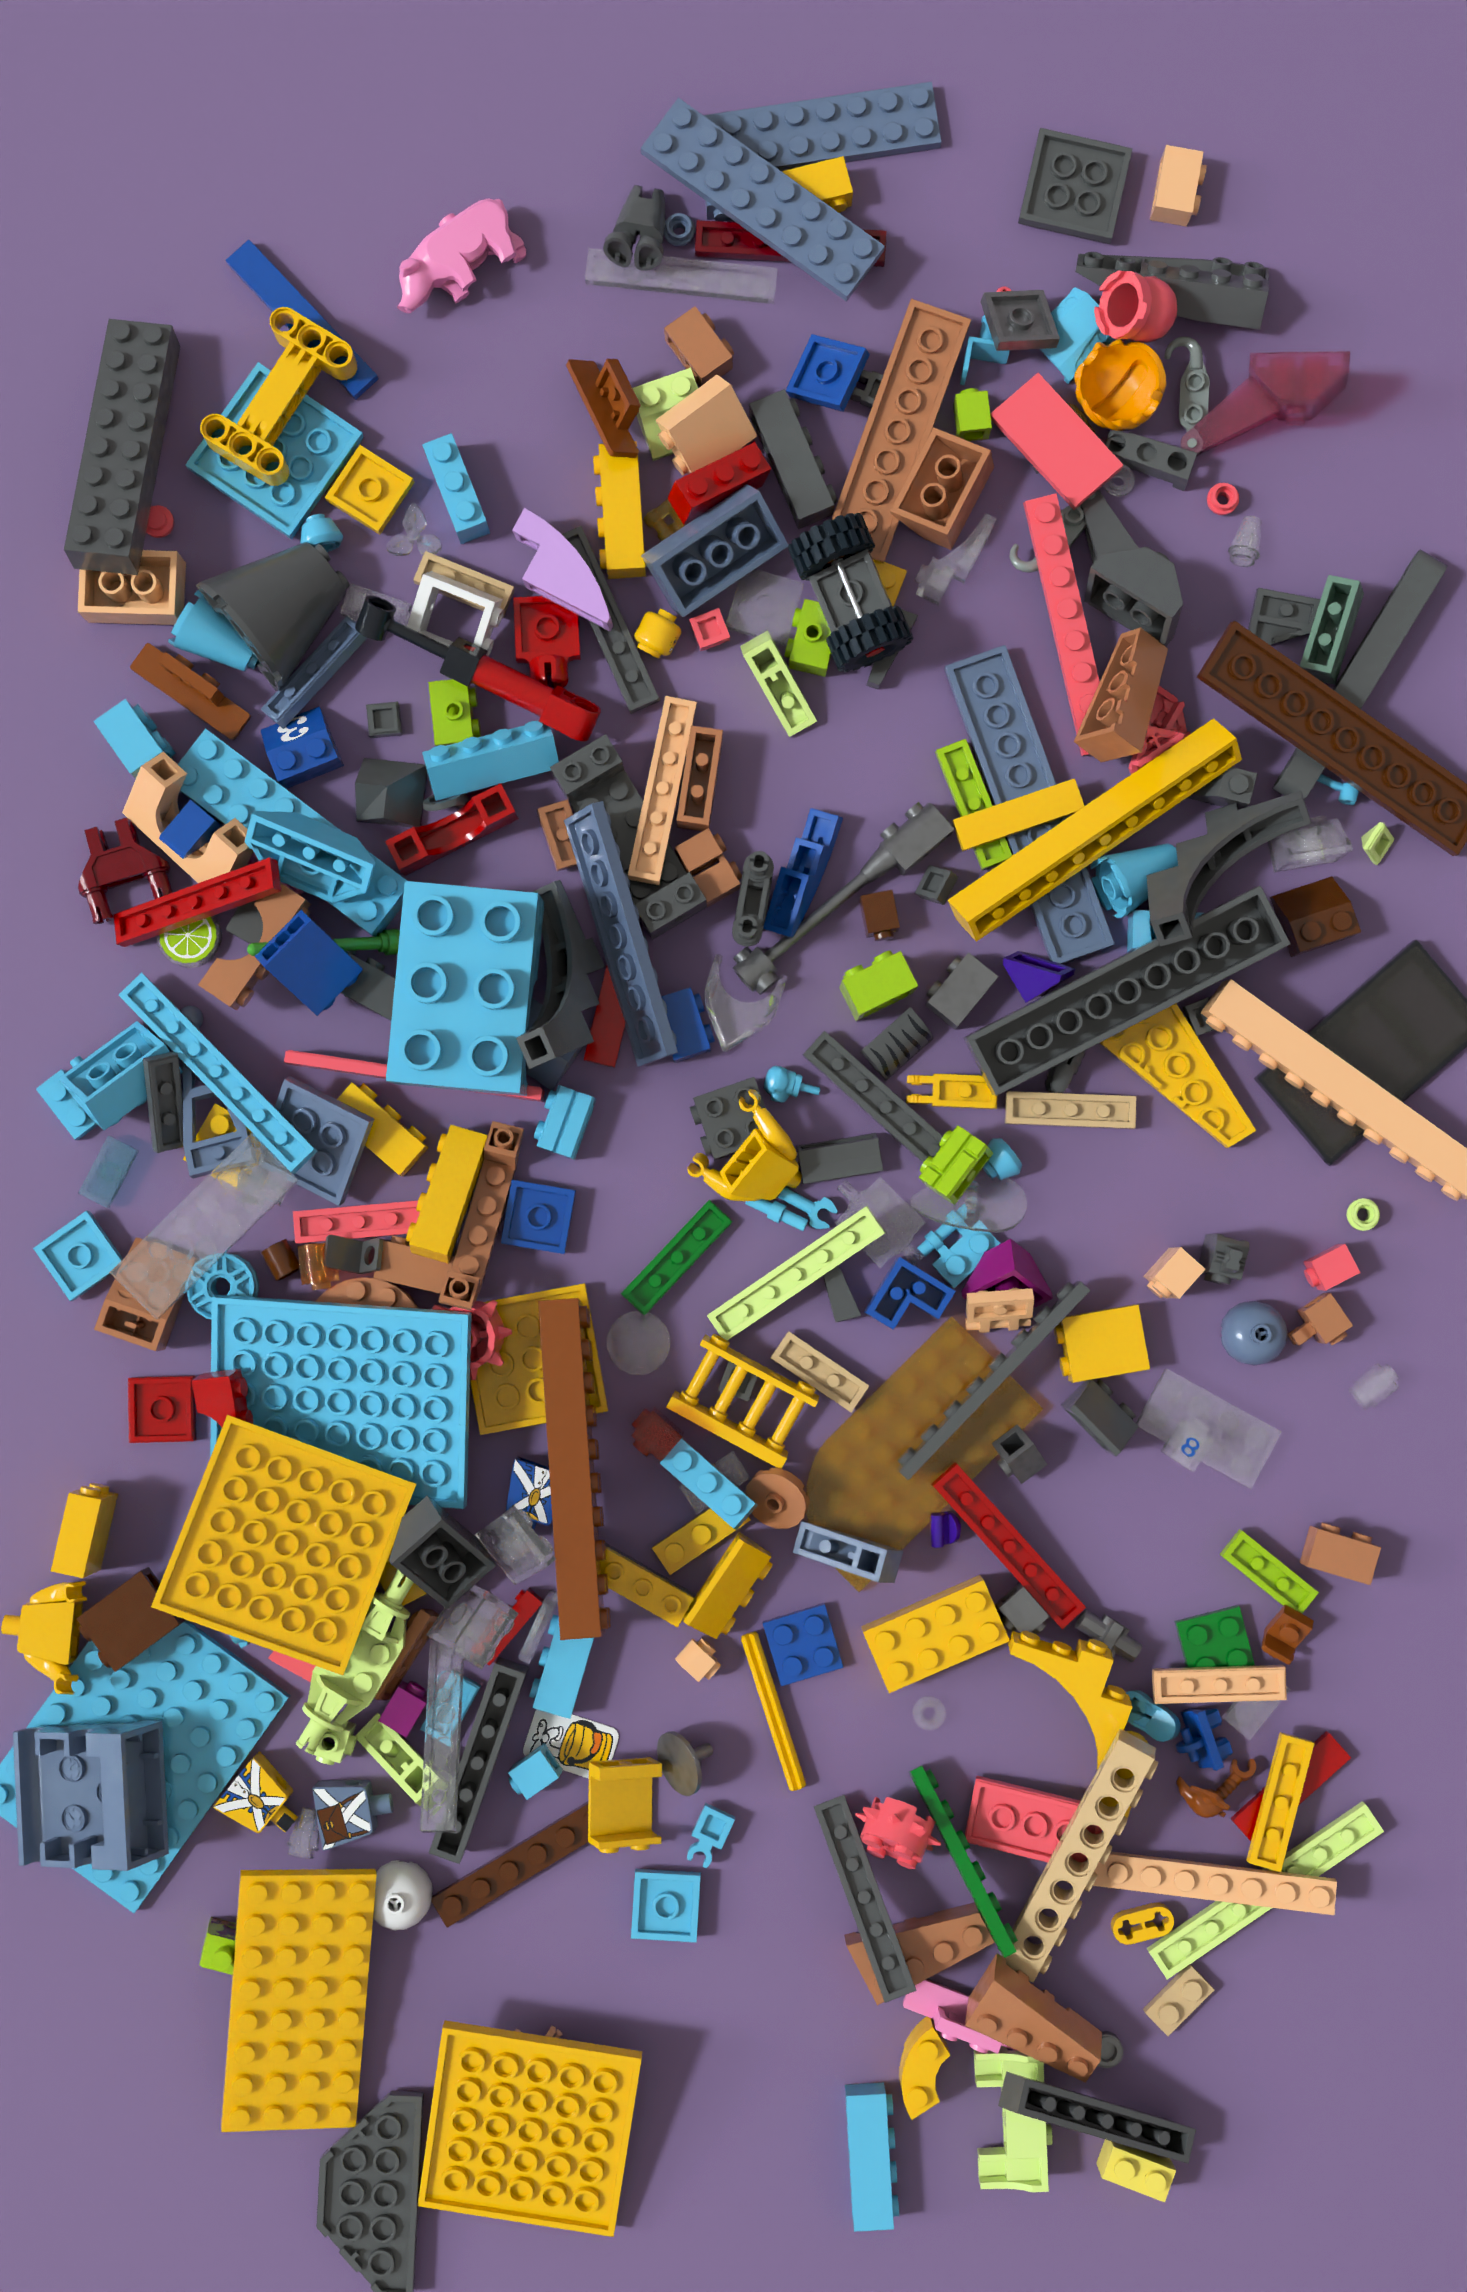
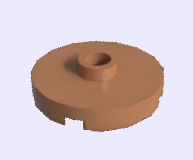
M770 1468L769 1470L756 1472L746 1486L745 1494L758 1504L752 1512L753 1516L763 1524L775 1529H789L798 1525L808 1512L810 1503L809 1495L806 1496L803 1490L805 1486L801 1480L791 1472L780 1468Z

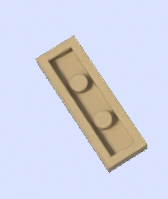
M425 551L413 579L415 584L420 585L424 573L436 572L503 599L500 608L504 610L502 619L504 618L515 591L514 586ZM439 589V594L481 611L485 609L481 605Z
M789 1331L770 1357L851 1413L869 1387L868 1384Z

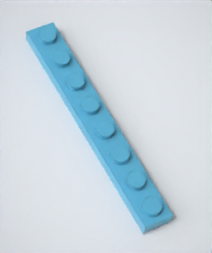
M142 972L119 994L123 1001L173 1052L178 1054V1057L291 1173L295 1174L318 1152Z

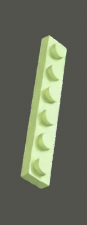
M866 1206L709 1313L707 1317L719 1335L728 1341L886 1232L870 1208Z

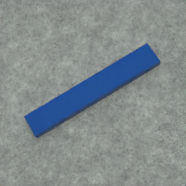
M249 239L226 259L228 266L272 312L280 307L291 308L344 340ZM285 324V326L290 330L293 324ZM310 341L307 347H317L321 341ZM352 349L357 362L356 374L348 380H336L357 400L379 378ZM340 356L334 363L343 364L347 361L348 357Z

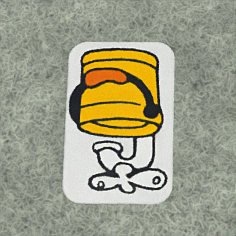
M536 1710L523 1753L526 1756L545 1743L564 1771L589 1779V1762L612 1760L619 1734L612 1727L576 1715H572L568 1719Z

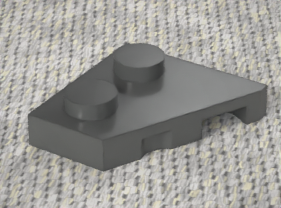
M1257 588L1248 630L1269 645L1310 634L1321 599Z

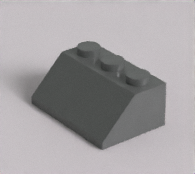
M428 1496L402 1517L389 1558L391 1565L446 1609L496 1566L482 1542Z

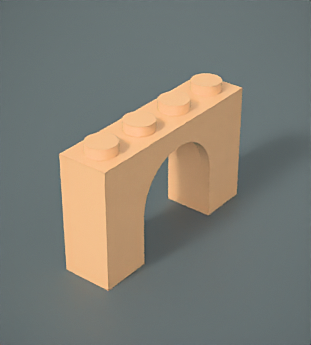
M164 751L140 767L122 812L133 824L197 883L247 866L253 850L249 849L245 843L248 829L236 818L215 831L209 843H206L185 859H182L159 839L160 834L179 813L178 794L187 773Z

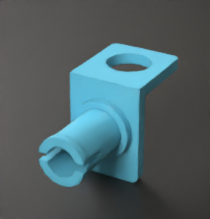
M985 315L981 319L979 338L971 336L968 338L960 385H965L970 359L1000 364L1007 363L1010 350L996 351Z

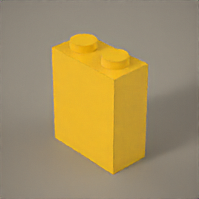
M1131 1304L1069 1315L1054 1328L1057 1345L1062 1344L1064 1357L1059 1358L1063 1377L1068 1376L1069 1382L1074 1383L1150 1369L1139 1305Z
M90 1483L89 1486H81L80 1489L69 1492L51 1572L85 1578L101 1570L118 1493L109 1492V1486Z

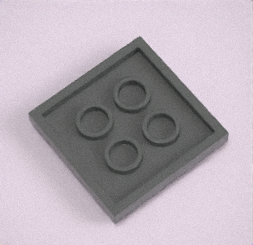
M1040 128L1018 224L1110 244L1133 148Z

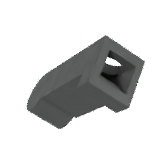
M1115 430L1108 433L1105 445L1120 460L1124 467L1173 483V488L1185 490L1197 455L1196 452L1130 432L1125 433Z

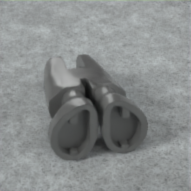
M634 185L620 211L613 232L605 238L603 250L609 260L623 268L629 267L633 254V244L636 243L637 236L640 235V240L635 249L634 263L638 270L647 271L660 265L664 255V249L661 244L665 229V195L663 190L654 188L651 199L643 198V187Z

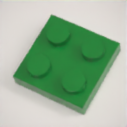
M1238 1605L1174 1621L1186 1668L1255 1666L1242 1613Z

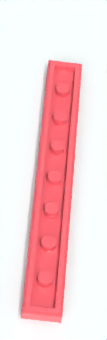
M293 1050L285 1052L284 1062L289 1065L386 1079L387 1064ZM527 1085L526 1096L476 1093L543 1102L545 1091L541 1087Z

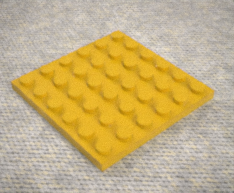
M227 1415L151 1607L344 1675L416 1483Z
M444 2020L418 2206L614 2237L643 2051Z

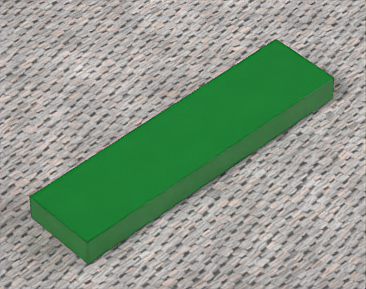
M709 1199L625 1288L621 1295L645 1316L733 1221Z

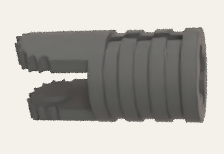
M1086 1050L1050 1068L1047 1080L1044 1083L1046 1091H1049V1093H1063L1066 1091L1073 1075H1076Z

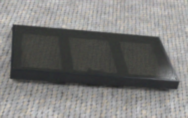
M1413 940L1313 1026L1307 1034L1397 1099L1404 1102L1467 1047V999L1417 940ZM1266 1067L1254 1078L1255 1081L1328 1166L1336 1162L1364 1137L1363 1133L1365 1130L1356 1124L1350 1126L1337 1117L1339 1112L1328 1105L1326 1108L1315 1102L1310 1097L1313 1093L1302 1086L1299 1089L1291 1085L1284 1079L1286 1074L1277 1067L1275 1070Z

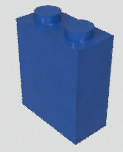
M302 910L255 955V958L316 1016L322 1011L329 1009L335 1002L336 997L346 987L354 984L358 975L363 971L360 965Z

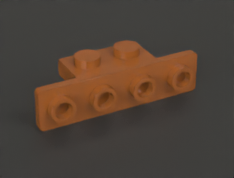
M607 358L600 372L594 361L569 359L566 367L608 454L612 457L636 458L639 450L629 432V428L638 414L641 405L619 360Z
M150 643L145 644L130 665V669L224 736L234 741L250 720L251 715L226 698L218 689L220 683L205 672L202 676H199L192 671L194 665L180 654L174 658L167 652H161Z

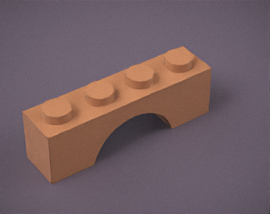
M282 883L281 892L258 899L255 902V906L263 922V932L259 943L269 942L300 910L309 916L310 910L308 908L311 904ZM249 954L235 960L216 958L198 985L229 1007L238 1010L240 1006L245 1007L253 997L254 991L252 989L259 979L264 980L270 972L263 967L255 956Z

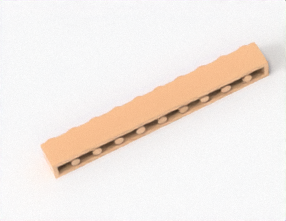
M1232 979L1222 981L1201 1011V1014L1208 1018L1206 1023L1219 1032L1225 1030L1234 1037L1232 1042L1245 1051L1252 1049L1259 1054L1258 1060L1263 1065L1272 1070H1275L1277 1067L1286 1074L1284 1079L1291 1085L1299 1089L1302 1086L1313 1093L1310 1097L1315 1102L1326 1108L1328 1105L1339 1112L1337 1117L1350 1126L1358 1125L1365 1130L1363 1136L1377 1145L1383 1143L1390 1148L1389 1154L1393 1158L1404 1164L1408 1161L1417 1168L1415 1173L1428 1182L1434 1180L1443 1186L1441 1191L1446 1196L1455 1201H1458L1459 1198L1467 1199L1466 1147Z

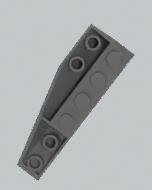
M1098 252L1078 254L1075 272L1099 286L1103 284L1108 276L1116 271H1133L1143 277L1155 276L1169 284L1177 298V316L1252 329L1261 328L1269 292V268L1264 267L1258 262H1246L1244 265L1232 263L1231 260L1223 257L1208 260L1102 255Z

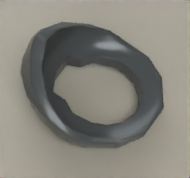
M466 793L438 801L432 795L423 801V809L426 811H438L453 806L461 809L469 802Z

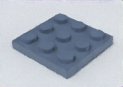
M289 1076L283 1081L275 1108L318 1152L293 1174L262 1143L256 1164L340 1206L346 1200L374 1118Z

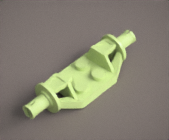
M398 1569L384 1594L375 1592L344 1675L315 1666L312 1672L308 1701L302 1706L303 1712L310 1718V1721L300 1738L296 1741V1745L302 1749L307 1744L309 1738H311L305 1752L314 1754L327 1729L338 1732L342 1731L345 1727V1722L372 1703L405 1647L406 1619L409 1618L410 1612L401 1603L414 1582L406 1577L401 1585L405 1575ZM396 1616L391 1632L389 1633L388 1629L391 1624V1621L393 1617ZM345 1704H348V1705L344 1708V1710L339 1714V1716L337 1717L336 1715L339 1713V1711L342 1709V1707H343Z

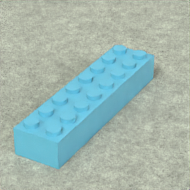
M206 728L178 763L187 773L180 791L224 825L236 818L248 829L251 814L254 811L297 812L338 829ZM368 851L376 862L368 891L338 902H326L372 937H375L386 929L402 908L404 881L407 880Z

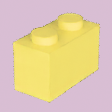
M1106 2139L1096 2162L1102 2179L1162 2202L1166 2201L1176 2173L1170 2158Z

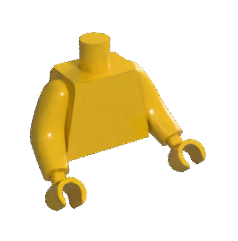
M750 1089L748 1093L754 1099V1104L746 1103L745 1099L741 1097L739 1099V1106L746 1112H753V1119L759 1129L755 1128L721 1171L714 1168L710 1170L708 1168L709 1159L702 1153H696L692 1158L700 1167L690 1163L687 1170L692 1177H700L702 1175L704 1177L703 1181L725 1199L732 1201H758L761 1199L771 1201L776 1199L785 1186L796 1188L801 1182L802 1175L799 1171V1165L795 1160L797 1152L790 1137L766 1108L759 1106L760 1094L756 1090Z
M86 1581L62 1582L46 1587L30 1597V1602L22 1605L20 1616L5 1615L2 1621V1634L18 1636L17 1651L23 1653L26 1661L35 1669L54 1681V1690L57 1694L74 1695L75 1691L72 1690L71 1684L72 1681L77 1682L79 1679L78 1675L71 1674L68 1665L74 1662L78 1656L80 1623L76 1618L82 1615L83 1601L87 1600V1597H84L82 1594V1586L86 1585Z

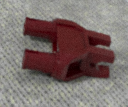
M127 817L114 821L121 846L115 848H108L104 832L102 830L99 831L98 827L84 830L91 855L80 877L78 890L80 895L87 898L93 924H102L105 919L107 922L114 919L105 894L108 889L145 878L149 880L154 899L172 893L167 876L170 869L169 862L140 845L134 824Z

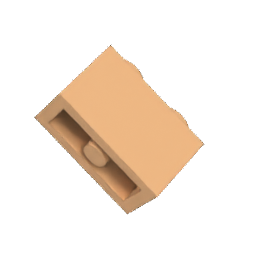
M1166 145L1160 160L1150 220L1187 227L1191 216H1197L1201 202V196L1196 195L1197 186L1203 184L1207 165H1202L1203 151Z
M1172 1247L1165 1251L1143 1277L1149 1281L1147 1287L1159 1298L1180 1299L1206 1269L1182 1247Z

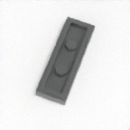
M169 1052L143 1058L153 1151L161 1153L183 1147V1097L178 1054Z

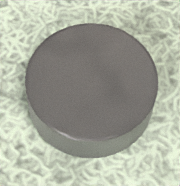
M1101 2031V2061L1098 2066L1112 2068L1121 2061L1123 2047L1115 2034Z

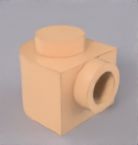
M703 1638L698 1642L691 1639L675 1658L679 1665L698 1682L704 1676L709 1680L721 1667L717 1658L713 1656L716 1650Z

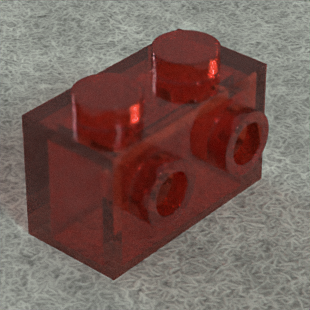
M656 1407L651 1412L645 1408L632 1423V1426L635 1428L631 1435L635 1439L632 1443L634 1447L646 1457L650 1453L653 1454L660 1462L684 1435V1432Z

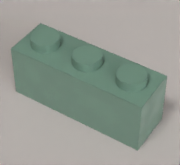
M1328 575L1300 667L1324 683L1336 685L1364 596L1361 582L1358 580Z

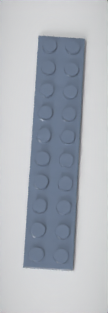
M1006 645L946 665L944 668L993 805L1056 785ZM1068 816L1005 837L1012 855L1060 824ZM1087 867L1030 905L1047 954L1052 962L1063 964L1115 945Z

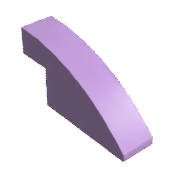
M524 508L512 531L517 541L537 550L522 578L526 588L611 631L613 623L609 610L589 566L559 531L541 517Z

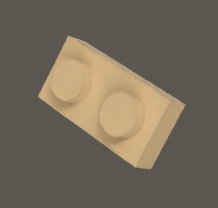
M1190 1964L1182 1969L1143 2010L1169 2036L1214 1991V1988Z

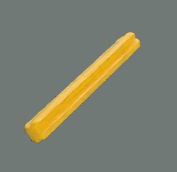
M756 1631L746 1633L741 1636V1641L788 1787L791 1791L802 1789L806 1786V1781L759 1635Z

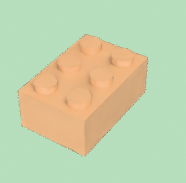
M143 550L138 575L79 569L78 613L88 623L175 625L184 609L186 562L177 551Z

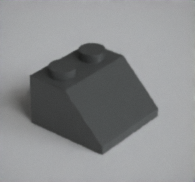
M1093 1379L1086 1380L1061 1406L1106 1452L1117 1456L1139 1427L1133 1421L1136 1415L1123 1402L1118 1406L1110 1398L1113 1391L1101 1379L1097 1382Z

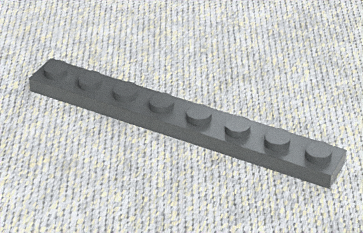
M1076 1281L1074 1284L1070 1282L1065 1284L1056 1294L1059 1300L1051 1308L1047 1305L1043 1307L1033 1318L1037 1323L1028 1332L1023 1329L1013 1338L1011 1344L1014 1347L1006 1355L1002 1352L999 1353L990 1362L988 1367L991 1371L983 1379L980 1376L976 1377L965 1390L969 1394L961 1402L954 1400L945 1409L943 1414L946 1418L938 1426L932 1423L922 1433L920 1438L923 1442L915 1450L909 1447L899 1457L897 1461L900 1463V1466L897 1470L909 1480L1090 1290L1081 1281Z

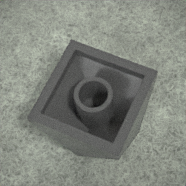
M364 758L355 781L356 821L408 828L421 826L427 780L426 766L424 764Z

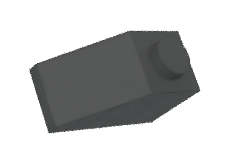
M1231 767L1187 798L1221 807L1237 803L1238 809L1246 808L1250 805L1257 773Z

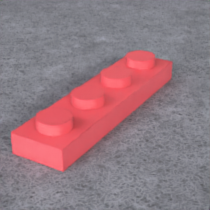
M418 1200L293 1211L295 1244L324 1242L328 1235L358 1239L407 1234L411 1222L416 1223L420 1214L419 1211H416Z

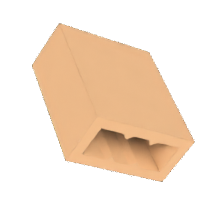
M715 375L655 420L661 430L658 436L663 445L674 453L673 464L683 476L741 449L757 437L731 384L718 375Z

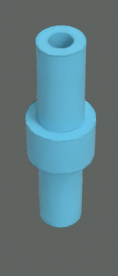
M761 1199L745 1202L746 1205L767 1214L768 1219L776 1223L782 1221L801 1231L805 1230L809 1221L787 1210L786 1205L777 1201L772 1203Z

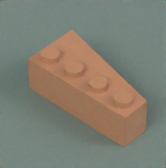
M1141 627L1120 635L1074 740V743L1101 763L1141 753L1168 648Z
M975 1902L934 1912L933 1915L921 1918L913 1917L904 1920V1922L893 1924L914 1985L995 1943ZM860 1933L845 1934L846 1946L878 2006L884 2002Z
M996 1953L968 1998L965 2026L1086 2083L1101 2061L1102 2032L1070 2007L1063 2008L1055 2002L1053 1994L1046 1989L1043 1991L1039 1990L1029 1982V1976L1021 1970L1015 1972L1006 1965V1959Z

